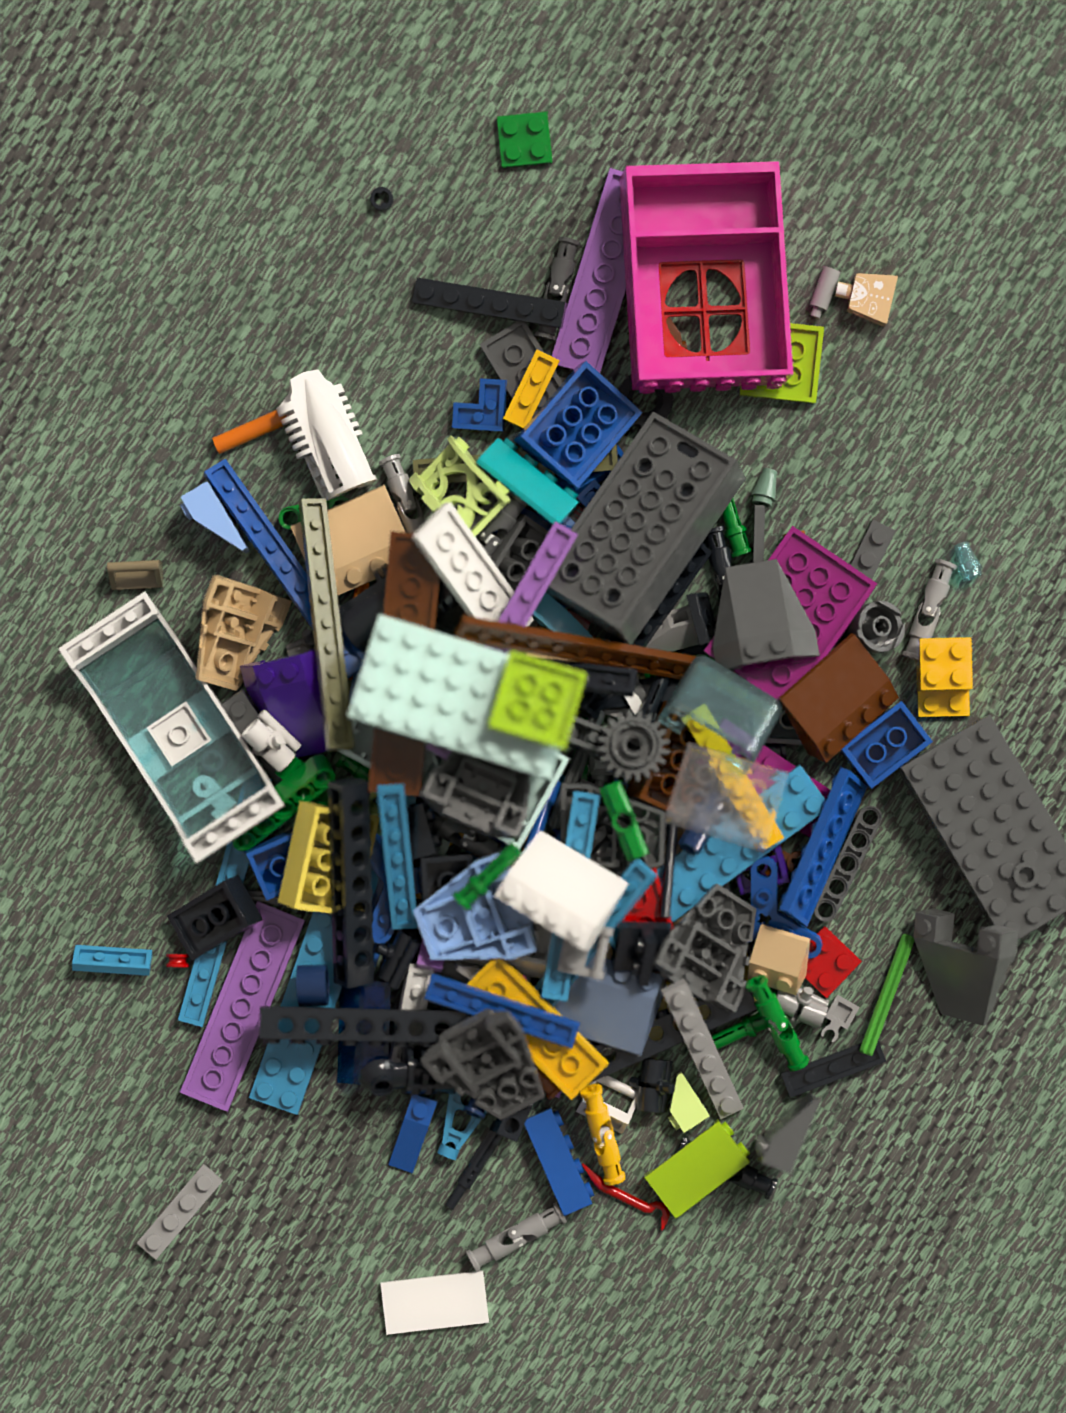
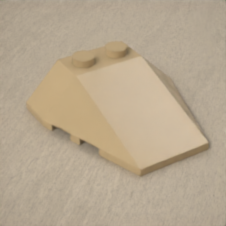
M219 575L213 576L203 604L196 679L237 691L244 682L240 666L253 663L260 651L267 649L269 646L267 641L272 636L274 630L279 631L283 626L292 601L255 586Z

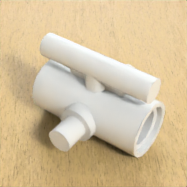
M264 709L258 715L259 719L254 720L241 736L253 747L252 752L255 756L264 757L280 772L295 757L294 752L301 747V744Z

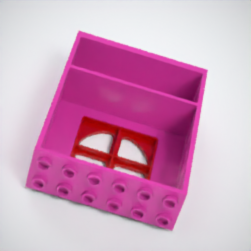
M779 161L626 166L619 181L632 390H639V393L649 394L654 393L655 389H665L667 393L679 392L680 388H690L692 392L705 391L706 387H716L717 391L731 390L732 386H741L742 390H753L760 385H766L767 389L782 388V385H785L793 375ZM716 270L727 277L739 294L740 304L709 305L707 301L706 271ZM685 271H694L697 277L698 305L694 307H668L665 304V299L673 281ZM713 315H739L742 322L734 341L722 351H712L710 347L709 317ZM668 317H698L701 350L699 352H691L685 349L674 339L666 323Z

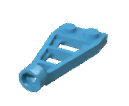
M456 1092L449 1094L443 1139L437 1151L438 1154L452 1160L457 1159L460 1148L482 1120L472 1116L464 1131H458L453 1128L452 1122L455 1111L458 1109L463 1110L465 1107L461 1102V1095ZM448 1142H452L455 1144V1148L450 1147L446 1144Z

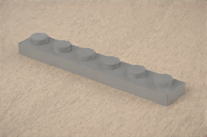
M685 979L661 989L720 1119L744 1109Z

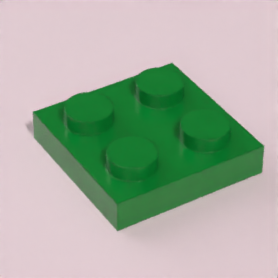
M547 111L497 116L502 168L553 163Z

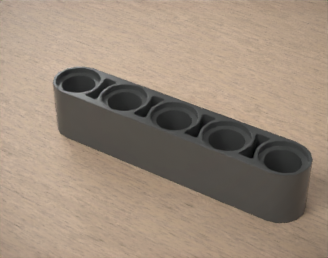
M865 806L857 813L813 912L818 920L824 922L831 921L837 915L881 823L882 815L878 808ZM867 810H872L876 815V820L871 825L863 821V814ZM856 833L862 834L865 838V843L860 848L854 847L851 841ZM845 856L851 857L854 861V866L849 871H844L840 865L842 858ZM835 879L841 881L843 885L842 891L838 894H833L829 889L831 881ZM825 902L830 904L832 909L828 917H822L818 913V907Z

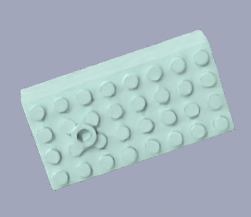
M379 615L348 713L349 720L547 781L552 776L560 750L488 728L509 654Z

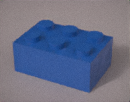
M900 701L868 725L840 752L868 789H872L933 741L904 703Z

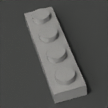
M203 1164L140 1238L137 1244L154 1259H157L223 1182V1179Z

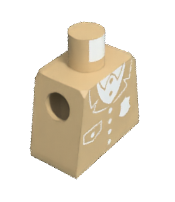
M858 273L854 277L853 285L838 281L835 297L849 300L847 312L885 327L898 276Z

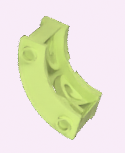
M450 436L448 438L449 445L420 475L415 472L409 478V482L414 490L423 496L421 499L433 512H436L443 503H451L452 506L456 503L464 504V508L458 505L457 513L469 529L472 526L476 512L484 516L470 530L476 536L510 501L509 489L500 481L495 483L469 453V445L460 437L455 439L453 436ZM465 473L467 477L466 499L453 495L442 500L448 487L447 476ZM477 476L483 481L482 483L478 484ZM486 492H492L498 499V502L489 512H485L477 507L478 501L482 504L491 503L484 498Z

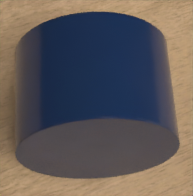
M327 964L297 966L296 990L299 1007L329 1005L330 983Z

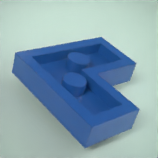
M480 378L479 404L454 402L452 428L504 431L505 420L503 418L506 408L507 380Z

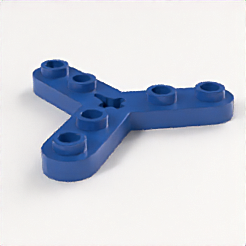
M376 833L371 864L372 870L384 885L372 912L374 917L372 931L374 942L381 944L391 938L394 930H392L383 840ZM413 867L415 894L421 893L418 867Z

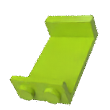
M718 1119L715 1120L711 1127L664 1163L644 1174V1178L675 1218H678L750 1163L747 1158L750 1152L742 1142L737 1144L731 1137L734 1131L726 1121L721 1124Z

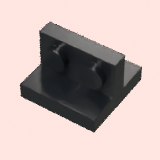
M620 921L612 961L613 970L632 971V975L636 976L639 986H649L651 971H659L655 968L653 962L663 940L672 931L671 923Z

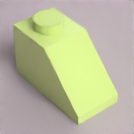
M680 1071L676 1074L675 1091L672 1094L669 1107L672 1115L668 1118L676 1130L681 1128L685 1133L710 1115Z

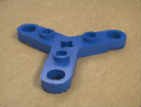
M768 856L761 857L751 867V906L756 908L752 941L757 938L759 928L763 924L813 940L817 947L812 951L809 950L808 959L817 957L823 946L822 939L815 932L778 911L777 863ZM760 864H767L771 868L770 875L761 876L757 871V867ZM762 913L764 916L769 915L771 917L769 924L759 922Z

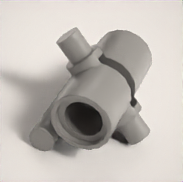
M810 987L800 988L797 995L778 990L776 996L793 1028L800 1022L816 1029L820 1028L828 1010L829 1000L814 994L813 989Z

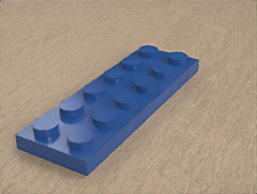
M840 768L838 774L833 778L832 789L828 798L823 801L820 817L812 827L811 838L808 845L802 850L801 861L798 868L793 871L789 889L781 900L780 910L798 924L806 927L810 922L867 789V786L850 770Z

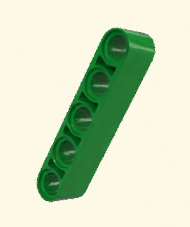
M324 755L313 756L278 783L274 788L285 806L233 839L232 843L235 849L247 851L253 848L296 814L300 801L311 802L328 788V782L335 780V774L328 758Z

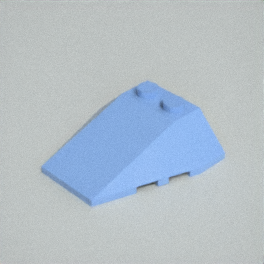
M501 852L475 861L413 910L431 960L514 959L537 950L532 919L495 897L505 877L512 869L511 866L487 887L488 893L481 895L471 904L472 908L469 911L463 908L453 896L455 891L459 892L469 882L468 878L473 875L477 876Z

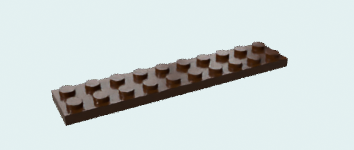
M391 531L383 616L435 632L439 574L412 538L415 533ZM374 727L368 792L378 793V785L404 784L405 795L420 796L425 743Z

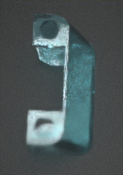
M698 656L693 659L677 683L657 721L680 734L688 720L692 718L735 744L724 761L747 774L780 718L783 707L776 698L705 656ZM676 713L680 716L681 721L674 722L670 720L668 714ZM735 754L745 755L748 761L746 763L739 762L735 758Z

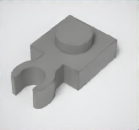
M836 994L825 1015L831 1021L823 1027L820 1033L821 1036H824L827 1030H832L834 1036L831 1042H835L838 1038L840 1026L848 1029L860 1007Z

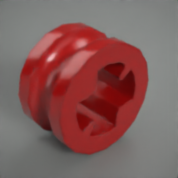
M166 954V957L169 959L166 967H189V964L186 962V959L189 958L188 954Z

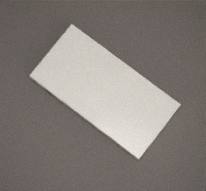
M483 1270L381 1282L387 1335L489 1323Z

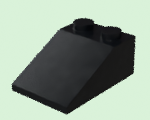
M456 853L418 858L422 903L472 865V854Z
M239 875L222 881L167 915L192 961L263 920Z

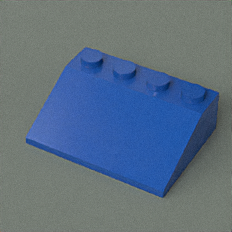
M584 361L573 370L514 441L532 458L578 489L643 412L587 361Z

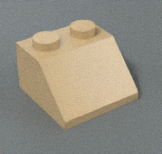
M761 924L749 962L748 981L753 977L765 975L770 988L797 995L807 973L810 939Z

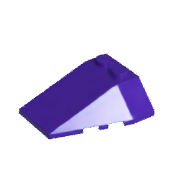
M315 648L302 654L267 662L262 660L240 666L246 691L259 712L261 713L265 709L301 744V747L294 752L297 758L327 751Z

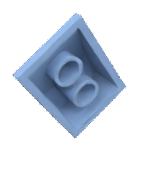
M207 481L181 496L184 503L180 507L189 520L194 519L198 524L243 553L247 554L250 552L212 486Z

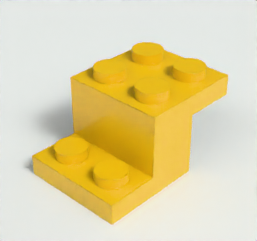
M971 637L920 638L919 665L916 666L918 717L970 716L969 690L973 689Z

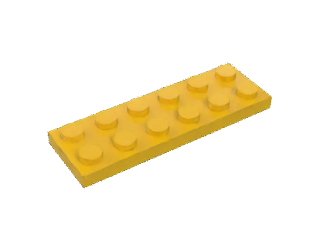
M504 958L491 959L467 983V985L562 1016ZM577 1032L572 1049L524 1033L533 1062L571 1100L609 1063L579 1032Z

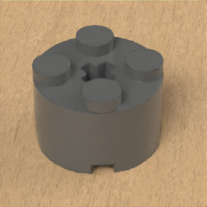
M887 601L871 602L862 606L845 630L844 638L846 639L851 633L855 634L870 655L890 651L901 643L905 633V624L902 623L899 609Z

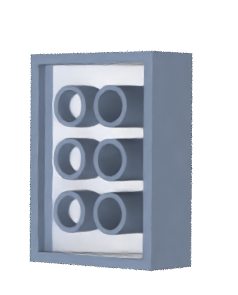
M595 956L589 962L586 968L593 969ZM605 958L603 967L605 972L604 980L579 975L569 988L568 1000H559L554 1008L563 1017L580 1022L578 1032L586 1040L641 1057L663 999L661 989L667 987L665 979L659 974L651 972L649 986H639L636 976L632 975V971L613 970V960Z

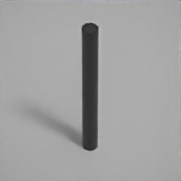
M678 816L668 817L660 918L670 919Z

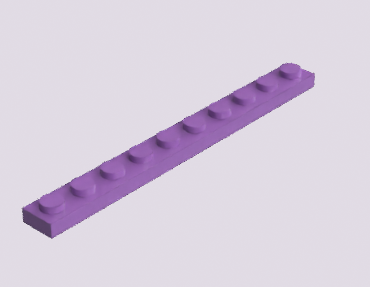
M556 521L554 522L498 621L526 626L576 539L577 533ZM484 645L486 648L509 654L512 651ZM430 744L426 746L428 750L444 759L452 752Z

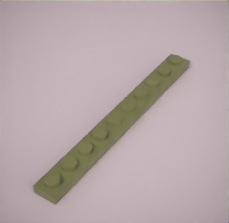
M326 498L301 499L299 501L326 749L327 751L352 750L355 745L352 720L348 719L350 702Z

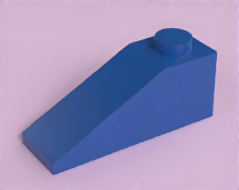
M422 1094L412 1095L388 1165L413 1173L438 1100Z

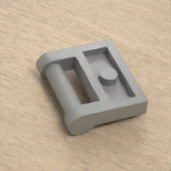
M607 926L602 928L593 969L585 967L588 951L581 949L564 938L558 971L604 980L605 972L603 967L610 936H613L614 928Z

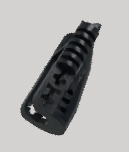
M386 563L381 566L382 570L379 568L374 570L377 583L339 607L342 629L356 648L362 652H366L369 649L378 617L384 614L388 568ZM440 575L436 619L442 616L441 612L444 614L448 613L449 607L454 609L460 605Z

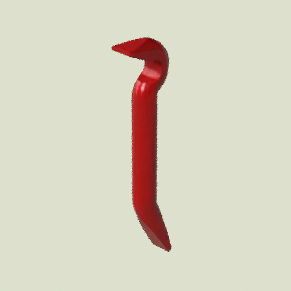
M582 1163L593 1184L601 1192L644 1213H652L655 1209H660L662 1211L661 1230L663 1231L670 1217L669 1209L664 1203L655 1201L649 1204L613 1185H606L599 1175Z

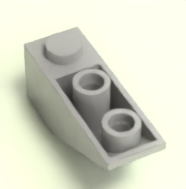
M685 606L672 610L646 647L672 652L698 645L699 640L690 607Z

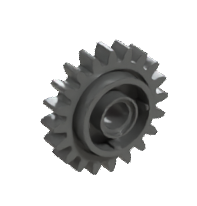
M628 710L627 718H623L620 713H617L618 722L612 719L608 720L611 729L602 727L601 731L606 737H598V742L605 746L599 747L597 753L606 754L601 758L600 762L610 763L606 769L607 772L616 769V779L621 774H625V782L629 781L630 776H634L636 783H639L641 774L649 780L650 770L655 774L659 773L656 764L665 765L666 761L660 756L669 755V751L662 747L669 745L670 741L661 739L667 731L657 730L661 723L660 721H656L654 724L650 723L652 719L651 714L646 719H643L641 710H639L636 717H633L631 710ZM631 740L637 741L641 749L638 752H630L626 747L627 742Z

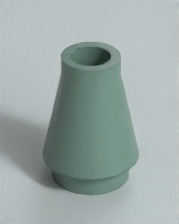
M770 468L762 469V473L751 494L754 505H764L765 508L772 507V503L776 501L777 471Z

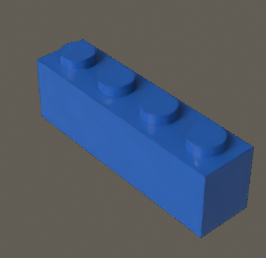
M550 1107L527 1117L524 1125L563 1215H568L591 1205V1197L595 1196L590 1183H584L580 1174L584 1172L579 1158L573 1159L570 1150L574 1149L569 1135L563 1136L560 1126L564 1125L559 1111L553 1112Z

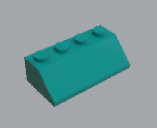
M507 437L504 441L497 438L478 458L476 463L554 524L556 521L563 525L580 504L576 499L578 494L568 486L564 489L556 483L558 478L548 470L544 473L536 467L538 462L528 454L524 457L516 451L518 446Z

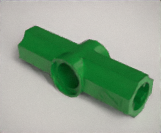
M621 780L599 788L627 860L631 861L649 854ZM625 813L631 817L632 823L630 827L621 828L618 826L617 817L620 814Z

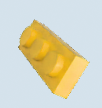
M536 349L503 420L524 429L533 418L560 360Z

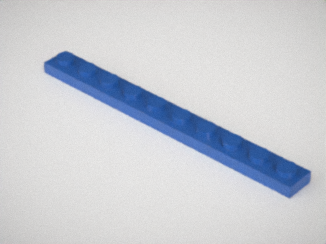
M226 459L204 471L205 478L313 629L307 573ZM341 627L346 676L349 679L362 671L366 657L350 641Z

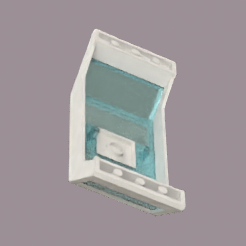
M143 592L58 648L70 668L93 697L171 818L183 843L196 863H199L285 806L264 768L221 706V702L207 682L196 679L197 665L146 592Z

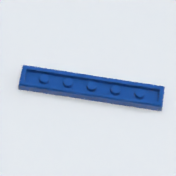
M434 973L430 977L424 997L425 1000L472 1016L486 1008L494 1012L498 1010L508 1011L521 1026L524 1033L571 1049L580 1026V1022Z

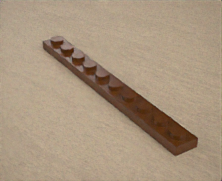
M463 615L455 631V638L474 644L589 664L636 669L637 672L692 682H698L707 666L706 658L466 615Z

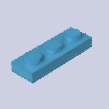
M75 945L72 971L149 976L152 950Z

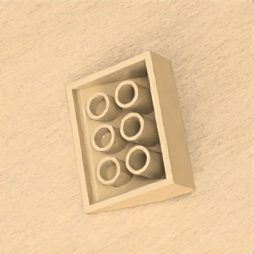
M385 485L327 510L337 596L376 579L374 570L378 568L382 570L381 566L385 563L388 564L391 531L405 532ZM298 522L290 527L305 559L301 522Z

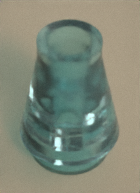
M969 542L955 545L958 576L962 577L963 581H970L982 576L981 569L983 567L972 551Z

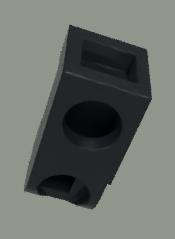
M532 1104L502 1120L499 1118L496 1121L493 1120L489 1130L517 1142Z

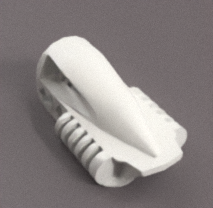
M319 370L303 372L290 380L289 394L280 406L276 408L279 417L287 416L281 422L282 425L290 424L289 427L285 428L286 434L294 432L288 439L290 442H298L292 446L294 451L301 449V452L297 453L296 457L297 459L305 458L323 499L326 498V501L339 497L349 490L369 486L376 482L377 478L372 474L357 439L363 433L361 430H353L359 424L357 421L350 423V420L354 419L355 415L354 413H346L352 409L351 405L343 406V403L347 402L348 398L347 396L339 397V395L345 392L342 384L333 386L331 382L323 377Z

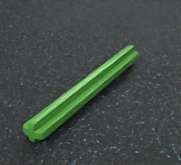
M903 934L901 936L860 1047V1052L865 1055L872 1056L915 942L914 938L910 935Z

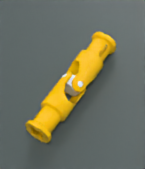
M591 1084L585 1086L580 1091V1095L584 1098L586 1104L585 1114L594 1141L598 1163L602 1166L605 1175L603 1181L604 1184L610 1186L620 1184L625 1180L626 1176L625 1172L621 1170L619 1162L621 1156L614 1137L608 1107L603 1102L601 1095L602 1085Z

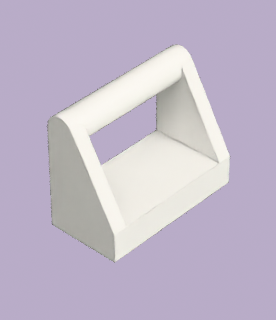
M607 1075L589 1083V1085L599 1082L633 1099L627 1113L605 1103L608 1107L613 1130L622 1134L638 1104L639 1091ZM582 1098L576 1112L586 1116V1104L584 1098Z

